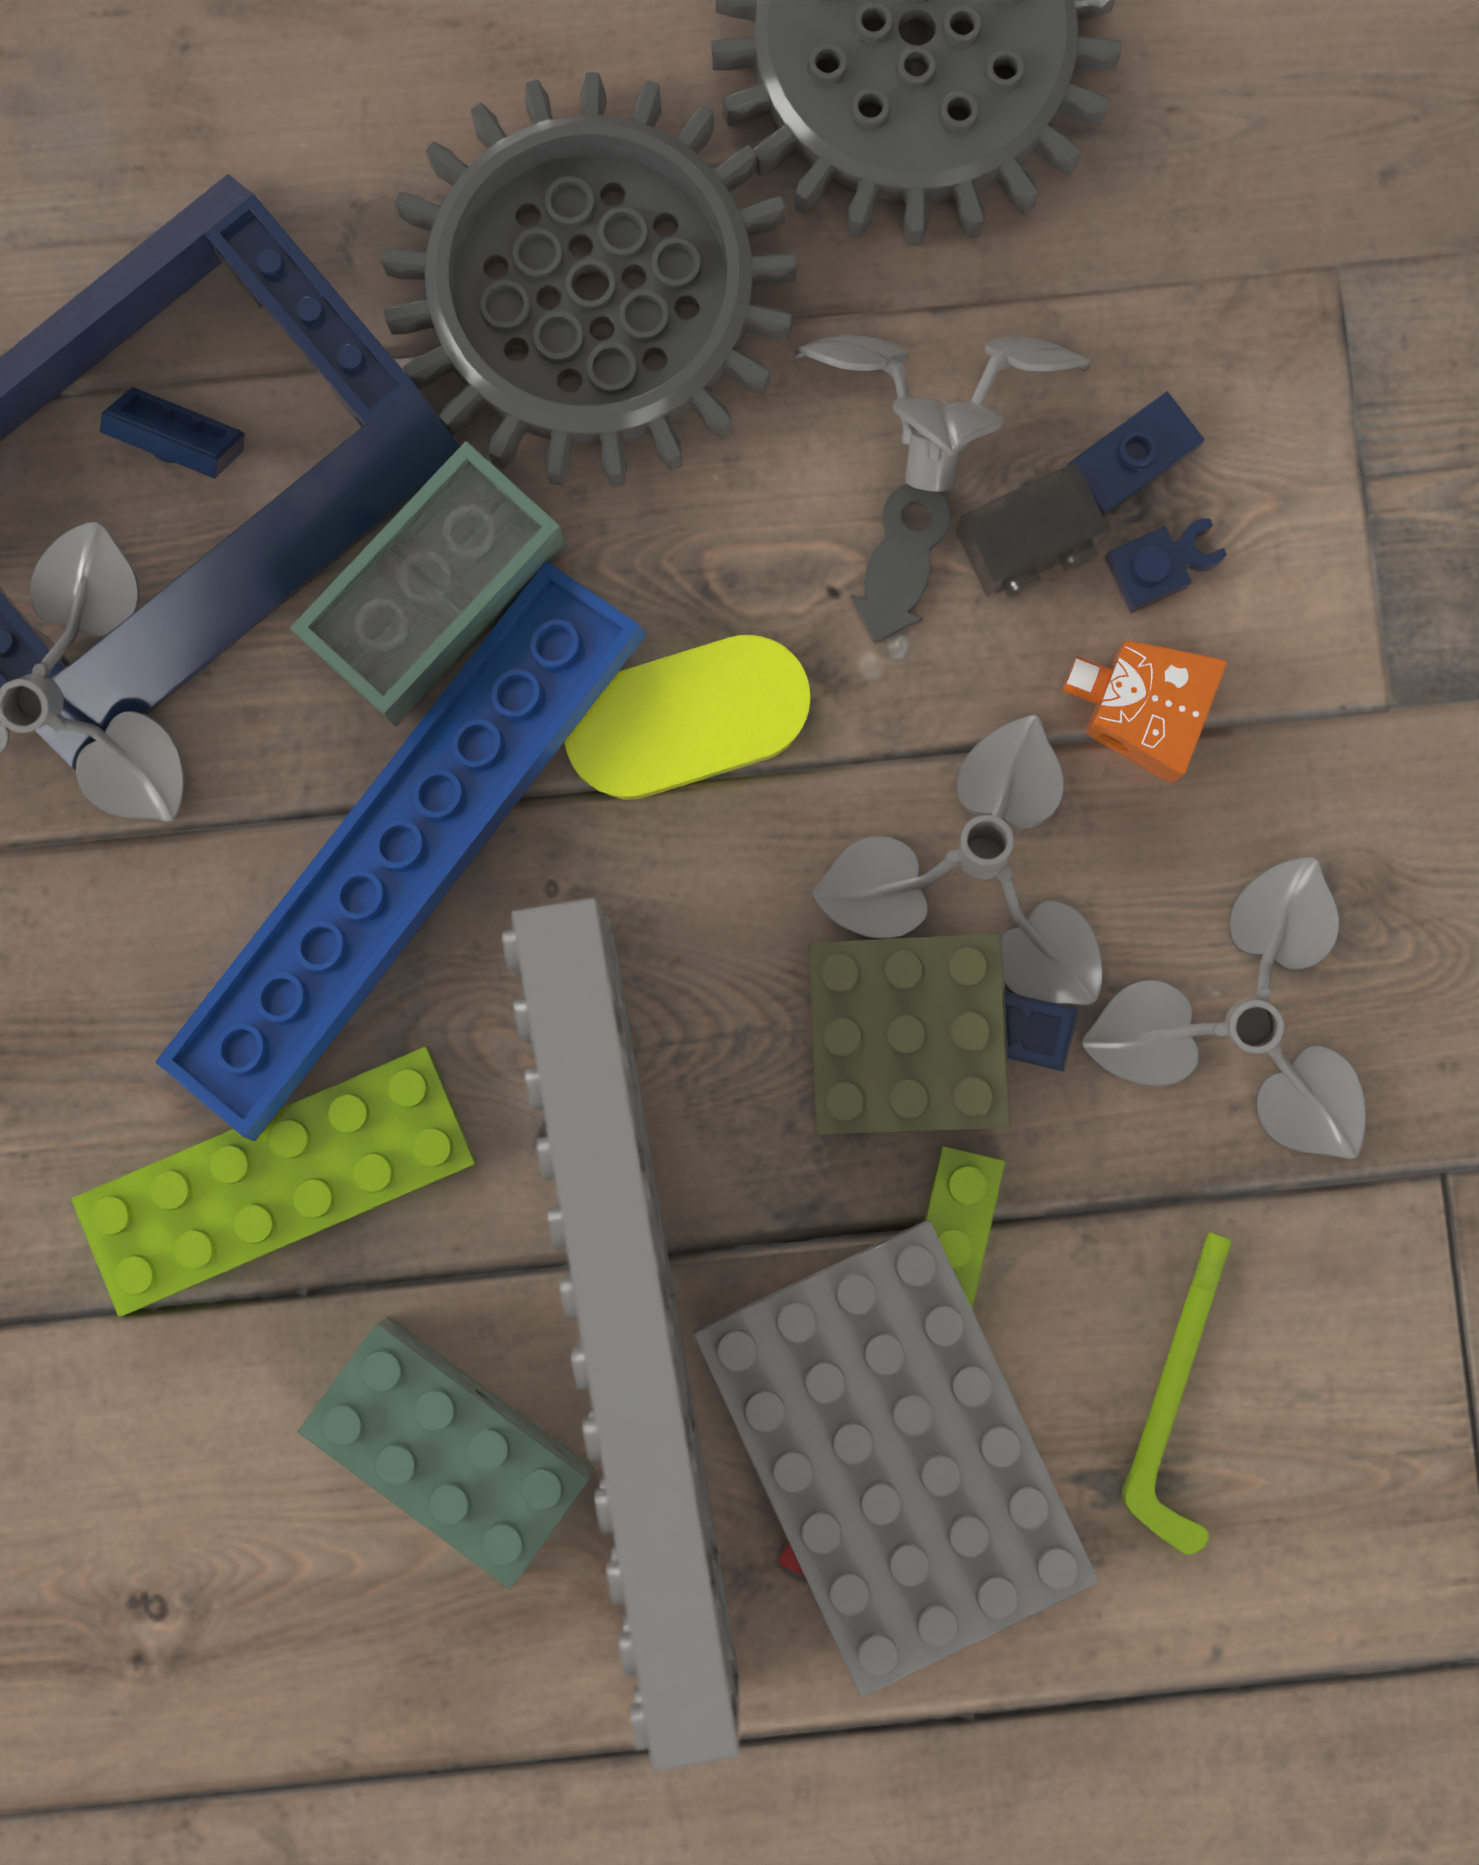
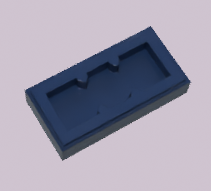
M131 387L101 413V433L148 451L159 460L180 464L214 479L243 452L245 433L241 432V430L135 387Z
M1166 391L1067 463L1065 471L1100 517L1103 518L1201 447L1205 439L1169 392Z
M1005 992L1008 1058L1065 1072L1079 1009Z

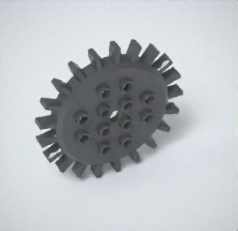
M715 0L717 13L754 21L755 36L713 40L711 43L713 70L756 68L758 85L736 91L723 99V115L727 125L732 126L744 123L757 116L769 113L778 128L774 133L762 139L753 149L757 154L756 172L759 176L776 168L787 156L796 152L797 155L811 166L810 170L800 179L796 190L795 208L803 214L808 213L820 202L828 185L834 182L856 193L848 210L850 236L861 239L872 222L873 207L878 199L887 202L905 203L906 213L903 228L908 246H921L929 222L926 203L953 199L957 208L959 223L968 238L981 235L984 223V206L977 191L990 186L996 181L1001 184L1010 201L1023 214L1032 210L1039 192L1033 179L1020 164L1033 152L1042 156L1054 168L1070 176L1078 165L1082 150L1072 140L1052 127L1059 112L1083 122L1101 126L1110 102V98L1096 91L1071 83L1073 69L1115 70L1121 54L1122 41L1078 36L1077 20L1099 17L1112 12L1115 0ZM875 18L880 20L884 27L877 32H871L866 30L862 23L867 19ZM920 20L931 27L934 36L926 44L911 45L902 39L899 29L908 21ZM955 22H965L971 26L972 31L966 35H959L951 29V25ZM830 59L837 63L838 69L832 73H824L816 65L821 60ZM917 62L922 64L927 72L921 76H912L905 70V67L910 63ZM998 66H1008L1014 71L1015 76L1011 79H1001L995 75L993 70ZM872 103L880 108L881 113L876 117L869 118L862 115L859 108L864 104ZM959 106L965 108L970 116L966 120L957 121L952 119L947 111L952 107Z
M586 72L581 89L582 115L554 119L551 115L549 96L539 80L535 79L526 82L525 89L526 110L534 125L507 136L501 129L497 117L482 103H479L471 108V114L477 138L488 150L470 166L463 163L450 149L435 141L425 150L436 175L453 187L447 194L442 206L429 202L418 195L399 192L395 205L400 217L412 226L431 231L427 251H413L402 248L382 249L381 262L387 276L401 280H425L427 299L402 303L384 309L385 319L392 335L410 334L429 328L435 329L440 345L415 357L403 368L418 389L430 385L442 376L455 371L461 382L465 385V388L446 404L439 415V418L452 436L467 427L480 410L486 407L503 419L500 427L491 438L488 452L494 465L504 469L516 455L522 437L528 432L550 440L545 456L547 475L550 484L563 486L571 469L570 456L573 444H601L603 448L602 468L611 486L624 485L628 466L622 449L623 441L650 434L656 444L658 457L670 471L682 467L681 441L670 424L689 411H694L702 419L707 429L723 440L733 432V422L727 407L710 393L724 375L735 379L749 390L761 394L766 392L770 385V371L760 361L748 357L738 350L745 332L759 334L771 339L789 340L792 328V314L778 308L763 307L751 303L752 286L757 284H784L796 281V254L751 255L748 238L773 230L785 223V205L781 196L762 200L743 209H738L730 192L748 181L756 172L757 154L748 145L733 153L715 169H712L697 154L710 141L714 130V112L703 105L689 118L683 131L675 139L654 128L661 115L660 86L658 83L647 80L637 97L633 117L631 120L614 116H604L607 100L599 72ZM611 191L620 192L625 197L622 203L617 206L606 205L602 199ZM526 212H534L540 216L538 223L532 227H524L518 223V220ZM666 221L672 222L676 225L677 231L669 237L660 236L655 232L658 224ZM580 242L588 243L593 247L592 252L583 258L575 257L570 253L572 247ZM502 263L508 267L507 273L503 277L493 279L486 275L487 269L492 264ZM586 273H598L604 276L609 283L607 292L601 298L593 301L578 297L573 290L577 279ZM630 273H639L646 279L641 287L635 289L625 286L623 280ZM546 294H556L561 298L559 305L554 309L547 310L538 305L541 297ZM690 303L695 305L699 312L692 319H682L676 314L677 308L682 304ZM600 324H607L614 330L612 336L603 341L593 338L591 332ZM515 345H523L528 348L529 352L525 359L514 362L506 357L508 350ZM651 355H660L666 359L667 364L662 370L654 372L648 370L644 366V362ZM567 376H576L582 381V384L577 391L567 393L559 388L561 380Z

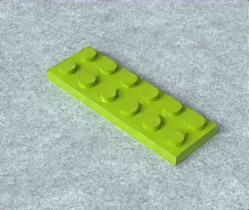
M425 1046L281 1108L256 1141L244 1138L236 1130L231 1129L71 1198V1201L119 1318L478 1163L429 1047Z

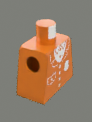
M1124 641L1117 650L1110 668L1076 656L1062 691L1096 704L1086 729V733L1090 737L1162 780L1173 784L1186 773L1227 662L1219 658L1134 641Z

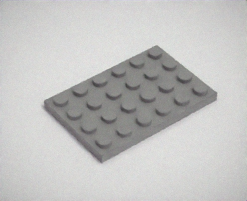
M926 1220L693 1331V1335L861 1698L1100 1583L931 1221Z

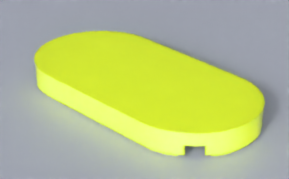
M757 635L729 637L619 671L565 740L566 752L578 776L597 791L622 800L648 797L770 759L785 751L803 729L810 707V686L801 663L780 643Z

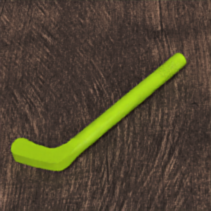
M1210 1232L1207 1233L1202 1254L1193 1276L1194 1280L1191 1282L1192 1285L1186 1297L1136 1455L1121 1494V1501L1129 1512L1157 1536L1186 1555L1196 1554L1205 1547L1209 1541L1207 1529L1196 1521L1174 1512L1159 1502L1155 1495V1484L1158 1469L1214 1300L1216 1287L1222 1275L1221 1271H1223V1266L1233 1241Z

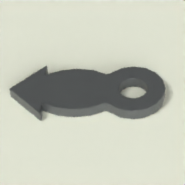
M905 484L892 492L884 505L882 523L886 537L875 548L868 563L864 581L865 599L851 594V599L874 643L922 620V617L910 614L909 612L919 602L927 586L930 571L929 551L943 540L950 526L951 511L947 499L940 491L921 490ZM921 504L926 507L931 515L929 526L919 531L907 528L901 517L903 510L907 506Z

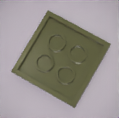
M990 933L809 943L816 1135L1011 1128L1002 934Z

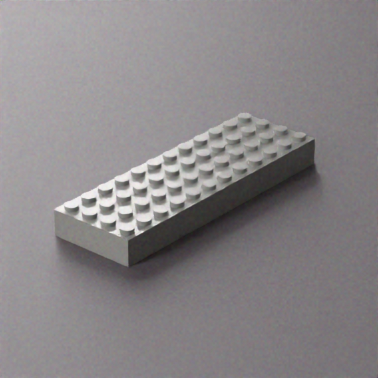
M595 898L511 912L514 930L503 931L504 951L509 972H515L517 977L522 976L525 993L524 999L514 1000L515 1018L520 1040L527 1041L528 1044L533 1043L537 1067L525 1070L528 1096L533 1111L544 1110L548 1137L537 1138V1150L543 1179L555 1178L559 1205H555V1207L548 1210L553 1245L555 1250L567 1248L570 1273H566V1277L560 1278L561 1297L566 1319L579 1320L582 1341H577V1348H572L573 1370L578 1391L590 1389L593 1409L588 1412L589 1418L583 1420L584 1436L589 1461L602 1460L605 1478L600 1479V1489L595 1490L596 1509L601 1533L614 1532L616 1547L611 1549L612 1561H607V1573L613 1605L626 1604L627 1617H623L624 1632L619 1633V1646L625 1677H638L639 1687L634 1689L636 1704L631 1705V1719L637 1750L649 1748L653 1772L739 1757L741 1683L612 921Z

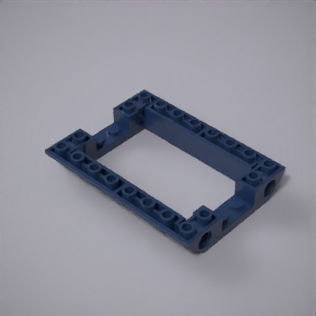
M230 174L224 176L0 357V441H2L220 265L222 262L214 251V247L240 285L260 308L264 307L328 382L339 402L361 427L72 664L64 655L61 656L49 673V677L58 684L63 694L64 703L60 714L65 718L97 725L104 732L112 719L122 712L136 711L146 715L149 714L413 498L460 448L458 442L409 376L257 197ZM0 587L1 688L9 681L32 674L34 665L40 663L55 644L48 636L31 625ZM48 724L34 730L74 770H76V762L81 750L88 744L96 741L91 736L67 730L54 731Z

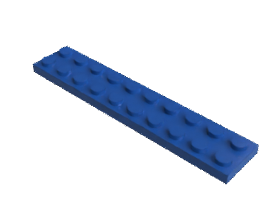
M545 561L155 1063L241 1136L256 1141L647 636L641 625Z

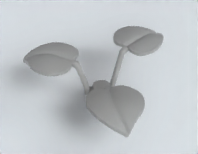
M843 334L817 339L795 349V359L806 355L825 364L847 370L873 371L882 369L893 377L898 398L894 400L893 411L901 417L903 426L901 443L909 445L905 483L911 487L927 491H948L953 489L959 450H966L967 443L993 433L1003 426L1004 416L982 405L995 375L1000 370L1014 366L1025 371L1045 372L1079 367L1086 372L1091 365L1090 358L1069 351L1047 340L1030 337L993 339L985 343V353L993 357H991L971 402H946L930 397H909L905 369L901 363L908 360L909 352L891 341L869 335Z
M99 522L82 524L67 531L51 544L41 556L33 571L30 582V599L34 612L45 622L67 624L64 634L43 660L34 665L32 674L9 681L0 688V754L9 744V729L19 733H27L48 724L54 731L67 730L91 736L96 741L88 744L81 750L76 762L78 785L84 796L97 808L111 815L123 818L171 821L177 816L181 807L185 778L179 749L171 734L162 724L146 714L136 711H125L115 716L104 732L97 725L65 718L60 714L64 703L63 694L58 684L49 677V673L76 639L79 628L92 636H106L137 610L139 604V582L134 568L108 529Z
M1037 715L1017 719L993 731L980 741L964 759L957 776L959 802L968 812L980 816L971 819L963 828L958 850L949 851L944 860L927 874L918 877L919 862L910 847L892 837H868L852 844L841 853L825 877L813 889V900L830 920L846 931L874 940L897 939L912 933L923 924L927 917L928 905L921 888L931 886L954 866H961L966 874L976 879L987 880L997 877L1000 880L1011 917L1018 926L1007 931L1002 936L1004 981L1007 989L1017 995L1060 1005L1077 1006L1093 1004L1100 993L1103 974L1102 959L1097 939L1087 920L1076 909L1057 900L1042 902L1032 911L1027 919L1022 912L1012 880L1013 872L1007 866L1014 845V836L1009 825L1018 829H1027L1040 825L1055 813L1063 797L1064 777L1061 765Z
M1313 857L1293 859L1275 865L1251 881L1237 897L1230 914V934L1235 946L1246 953L1263 955L1259 966L1258 988L1255 998H1246L1235 1003L1228 1011L1225 1022L1190 1025L1192 1007L1187 997L1180 990L1162 981H1139L1123 988L1111 998L1095 1023L1084 1035L1082 1044L1086 1052L1099 1065L1112 1074L1141 1085L1165 1086L1183 1080L1196 1069L1199 1061V1052L1192 1036L1228 1035L1234 1044L1246 1052L1254 1054L1268 1052L1281 1070V1072L1267 1077L1262 1082L1257 1094V1115L1262 1127L1270 1137L1284 1147L1298 1152L1354 1159L1360 1152L1366 1126L1365 1099L1358 1075L1345 1057L1321 1045L1306 1047L1290 1063L1278 1045L1284 1032L1283 1018L1280 1012L1268 1003L1271 997V969L1274 959L1288 969L1309 968L1326 958L1333 949L1339 932L1337 905L1324 879L1318 860Z

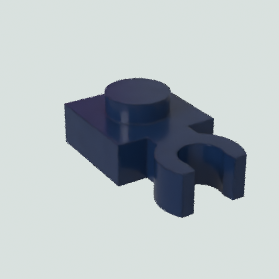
M1205 518L1194 521L1187 527L1180 539L1175 542L1172 541L1166 526L1108 551L1105 559L1130 613L1188 588L1192 581L1186 571L1187 568L1195 571H1208L1215 568L1225 558L1227 553L1224 548L1210 554H1204L1195 546V537L1204 535L1212 528L1211 519Z

